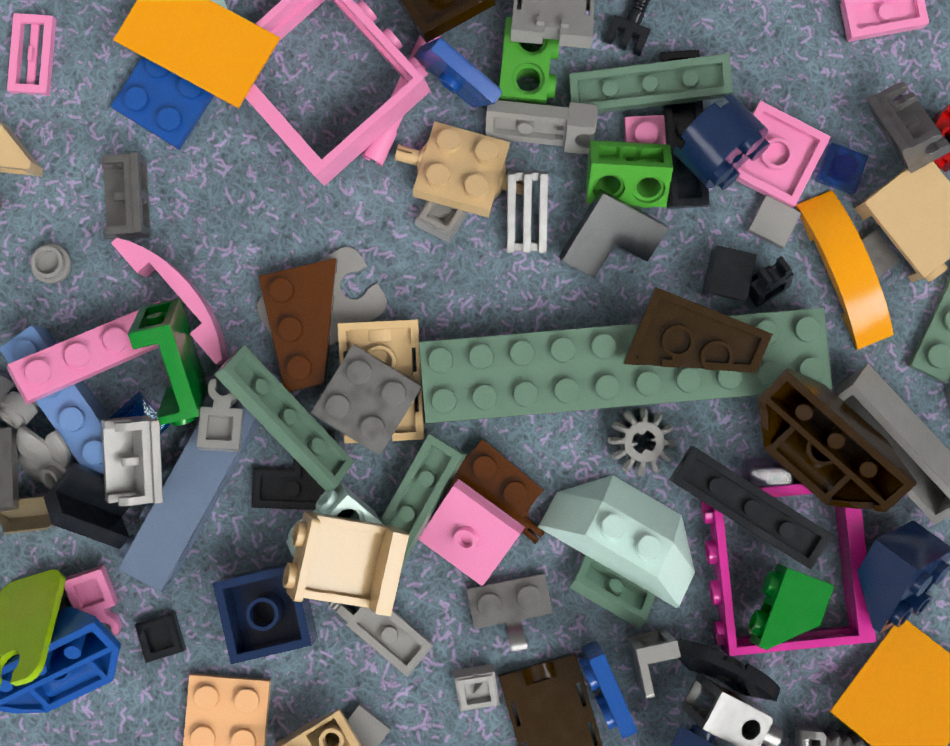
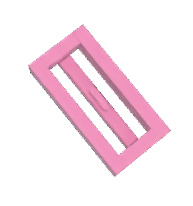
M13 13L7 91L11 94L24 93L27 95L39 94L50 96L56 19L53 16ZM25 24H31L30 45L28 46L27 80L26 84H20ZM40 25H44L39 85H35Z

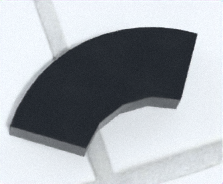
M684 639L677 640L681 655L678 659L688 670L715 678L732 687L741 695L777 702L781 688L759 669L748 663L744 666L740 661L726 656L725 652Z

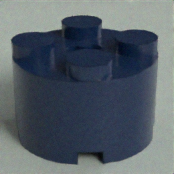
M733 94L724 96L729 103L721 108L714 102L705 109L681 135V138L686 142L683 148L680 149L675 145L673 149L675 156L707 188H713L717 185L722 190L728 188L739 177L740 172L738 169L748 159L754 161L759 158L770 146V143L765 139L768 134V128Z

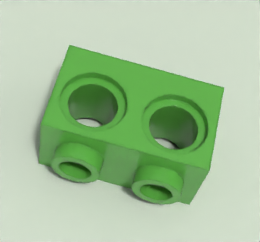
M506 17L500 77L502 94L498 100L546 105L547 98L554 99L556 74H549L550 59L558 60L559 40L543 38L540 50L528 52L522 48V42L510 41L512 18ZM523 77H531L536 80L538 87L533 91H524L519 88L517 82Z
M590 140L586 171V203H592L599 190L602 189L631 206L641 208L666 207L673 172L670 145Z

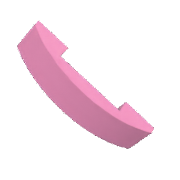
M120 238L112 241L111 244L136 273L147 277L156 270L201 322L190 335L215 364L222 366L228 359L224 335L213 310L196 286L175 266L146 248Z

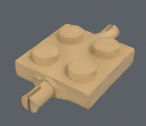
M434 121L429 140L422 147L421 151L398 144L394 160L417 166V178L412 197L489 218L494 200L501 190L507 191L505 161L510 142ZM516 181V194L523 196L524 181Z

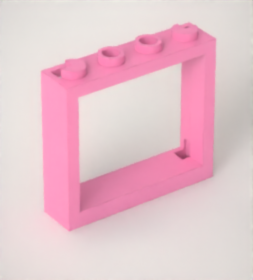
M281 0L255 24L275 34L282 40L325 0ZM353 0L332 1L407 84L323 159L314 152L255 84H253L246 96L249 103L323 186L329 183L431 92L425 80V77L429 74L414 56L407 60L399 51L403 45L389 28L382 32L374 24L377 17L363 0H360L357 4Z

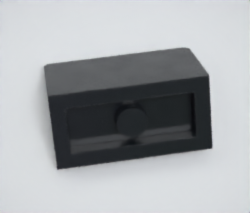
M74 463L43 497L51 523L54 526L118 549L130 538L122 516L131 506H119L118 502L108 503L105 501L104 474Z

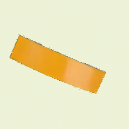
M831 190L797 204L796 209L801 212L800 218L810 241L814 240L843 308L844 313L841 315L856 350L894 335L887 304L870 257L852 220L835 193Z

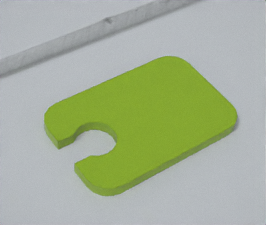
M56 569L12 581L0 591V687L3 680L1 676L2 669L6 662L14 655H20L18 665L14 669L10 681L14 686L32 682L40 675L44 668L66 582L65 576Z

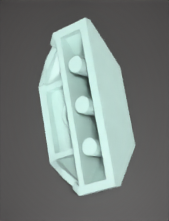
M614 475L557 492L538 525V528L654 594L675 608L680 606L695 574L682 515Z

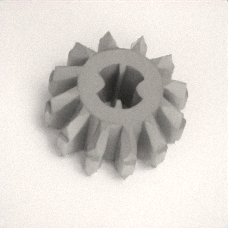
M639 408L637 413L638 422L630 411H626L623 413V418L628 425L627 427L617 421L612 423L611 427L622 434L620 438L608 437L607 443L612 445L620 444L621 449L613 451L610 457L612 460H617L626 456L621 465V470L628 472L636 461V475L644 476L646 462L653 473L661 471L656 459L657 457L662 461L671 462L672 456L663 451L664 446L675 447L677 441L673 439L664 440L663 435L671 432L673 426L672 424H666L660 428L657 427L663 416L660 412L653 414L648 422L647 408ZM647 432L650 436L647 441H651V446L649 449H640L637 452L633 447L637 443L632 442L635 434L643 435Z

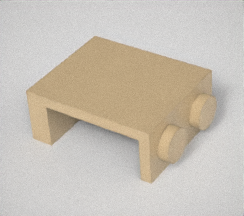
M934 162L911 174L905 168L854 208L863 221L871 216L874 218L915 270L907 276L911 282L924 278L927 282H930L948 269L945 262L950 259V182Z

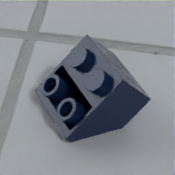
M914 520L875 539L857 570L872 628L879 634L893 625L900 627L912 613L916 616L922 613L932 596L927 594L933 584H939L950 570V565L947 563L950 558V546Z

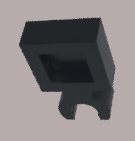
M782 256L777 258L773 266L761 268L752 277L748 295L756 308L790 288L794 274Z

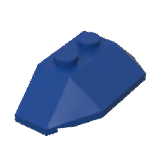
M71 606L58 611L46 662L40 675L30 683L14 686L10 681L13 671L18 665L20 655L12 656L4 665L1 674L3 680L0 687V711L15 714L47 713L112 682L116 672L121 643L95 616Z

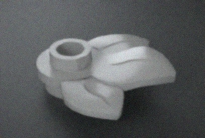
M21 425L17 429L16 445L20 452L18 454L19 465L31 478L37 482H43L48 489H51L68 468L74 464L66 442L57 430L52 431L43 439L25 425Z

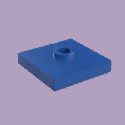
M438 38L420 46L413 55L422 66L438 78V81L447 90L458 95L473 108L494 104L502 94L501 89L443 38Z

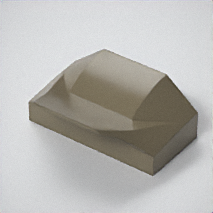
M44 496L19 499V509L0 512V524L5 534L47 530L49 527H54L47 511Z

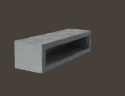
M867 363L844 379L833 392L888 440L917 481L916 486L907 495L935 525L950 517V451Z

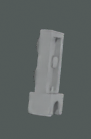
M497 100L494 104L487 105L486 136L508 141L564 146V152L588 155L590 140H594V133L596 132L598 107L593 104L570 102L568 108Z

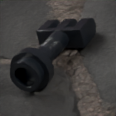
M634 0L626 19L614 15L604 42L611 45L616 38L618 30L624 33L618 48L626 51L631 36L639 40L635 43L633 54L640 56L651 29L640 25L650 0Z

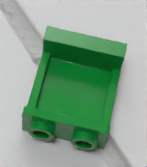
M180 298L140 307L128 332L133 349L155 344L159 345L172 385L166 388L157 414L159 425L172 423L174 426H179L193 421L200 415V409L207 389L205 375L193 337L190 335L191 331Z

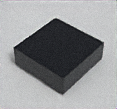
M175 611L135 624L146 663L187 650Z

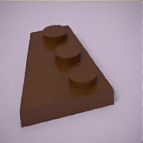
M337 258L258 276L283 386L289 392L326 384Z

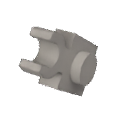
M211 379L208 384V393L213 400V407L201 406L197 448L205 451L241 452L244 411L243 409L233 408L238 399L231 392L224 396L219 395L218 382L216 379Z

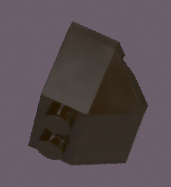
M787 368L759 396L758 404L764 450L824 504L887 512L916 486L917 481L888 440L826 385Z

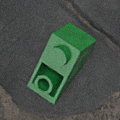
M777 563L775 571L770 570L765 578L762 593L766 596L761 610L756 609L750 619L748 632L751 633L750 641L756 646L768 650L820 626L835 585Z

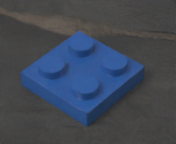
M142 57L110 107L180 150L214 95Z
M594 641L583 646L582 649L586 657L580 659L579 662L592 691L600 688L602 695L595 698L609 730L617 727L623 739L638 733L609 663L598 642Z

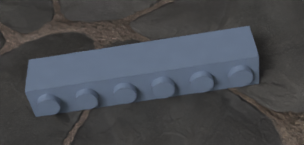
M271 372L273 376L280 383H282V377ZM220 382L218 394L222 396L229 394L230 391ZM209 394L204 398L202 407H213V400ZM239 400L233 405V408L243 409L244 411L241 452L199 450L197 448L199 422L194 430L189 429L179 444L178 450L182 451L175 466L170 464L162 474L163 503L146 504L139 517V521L143 522L136 536H130L120 551L119 556L124 559L118 570L159 592L170 588L260 424Z

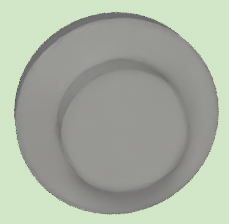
M45 244L35 250L31 257L30 266L32 273L38 280L48 284H55L63 281L69 275L72 261L69 253L61 246Z

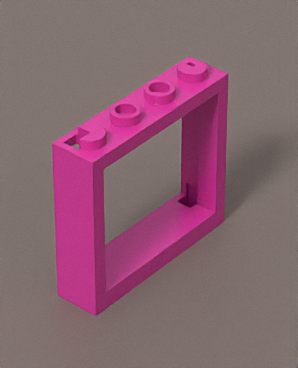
M801 482L757 486L773 497L813 494ZM701 501L702 521L704 524H710L711 540L705 541V555L708 565L714 564L715 580L709 581V594L712 605H718L720 621H713L716 645H722L723 651L729 656L876 642L875 630L872 628L857 573L867 555L862 509L835 506L848 626L811 629L765 650L750 641L751 635L736 637L724 516Z

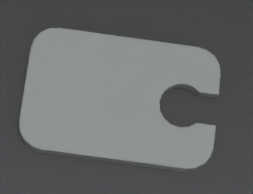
M351 247L340 248L318 261L321 262L334 258L338 260L334 284V304L331 315L330 346L339 341L338 323L371 322L381 316L387 307L386 296L378 283L368 288L366 293L358 299H349L342 293L341 281L343 277L352 272L358 273L368 267L360 253ZM261 296L257 303V311L272 336L264 299Z

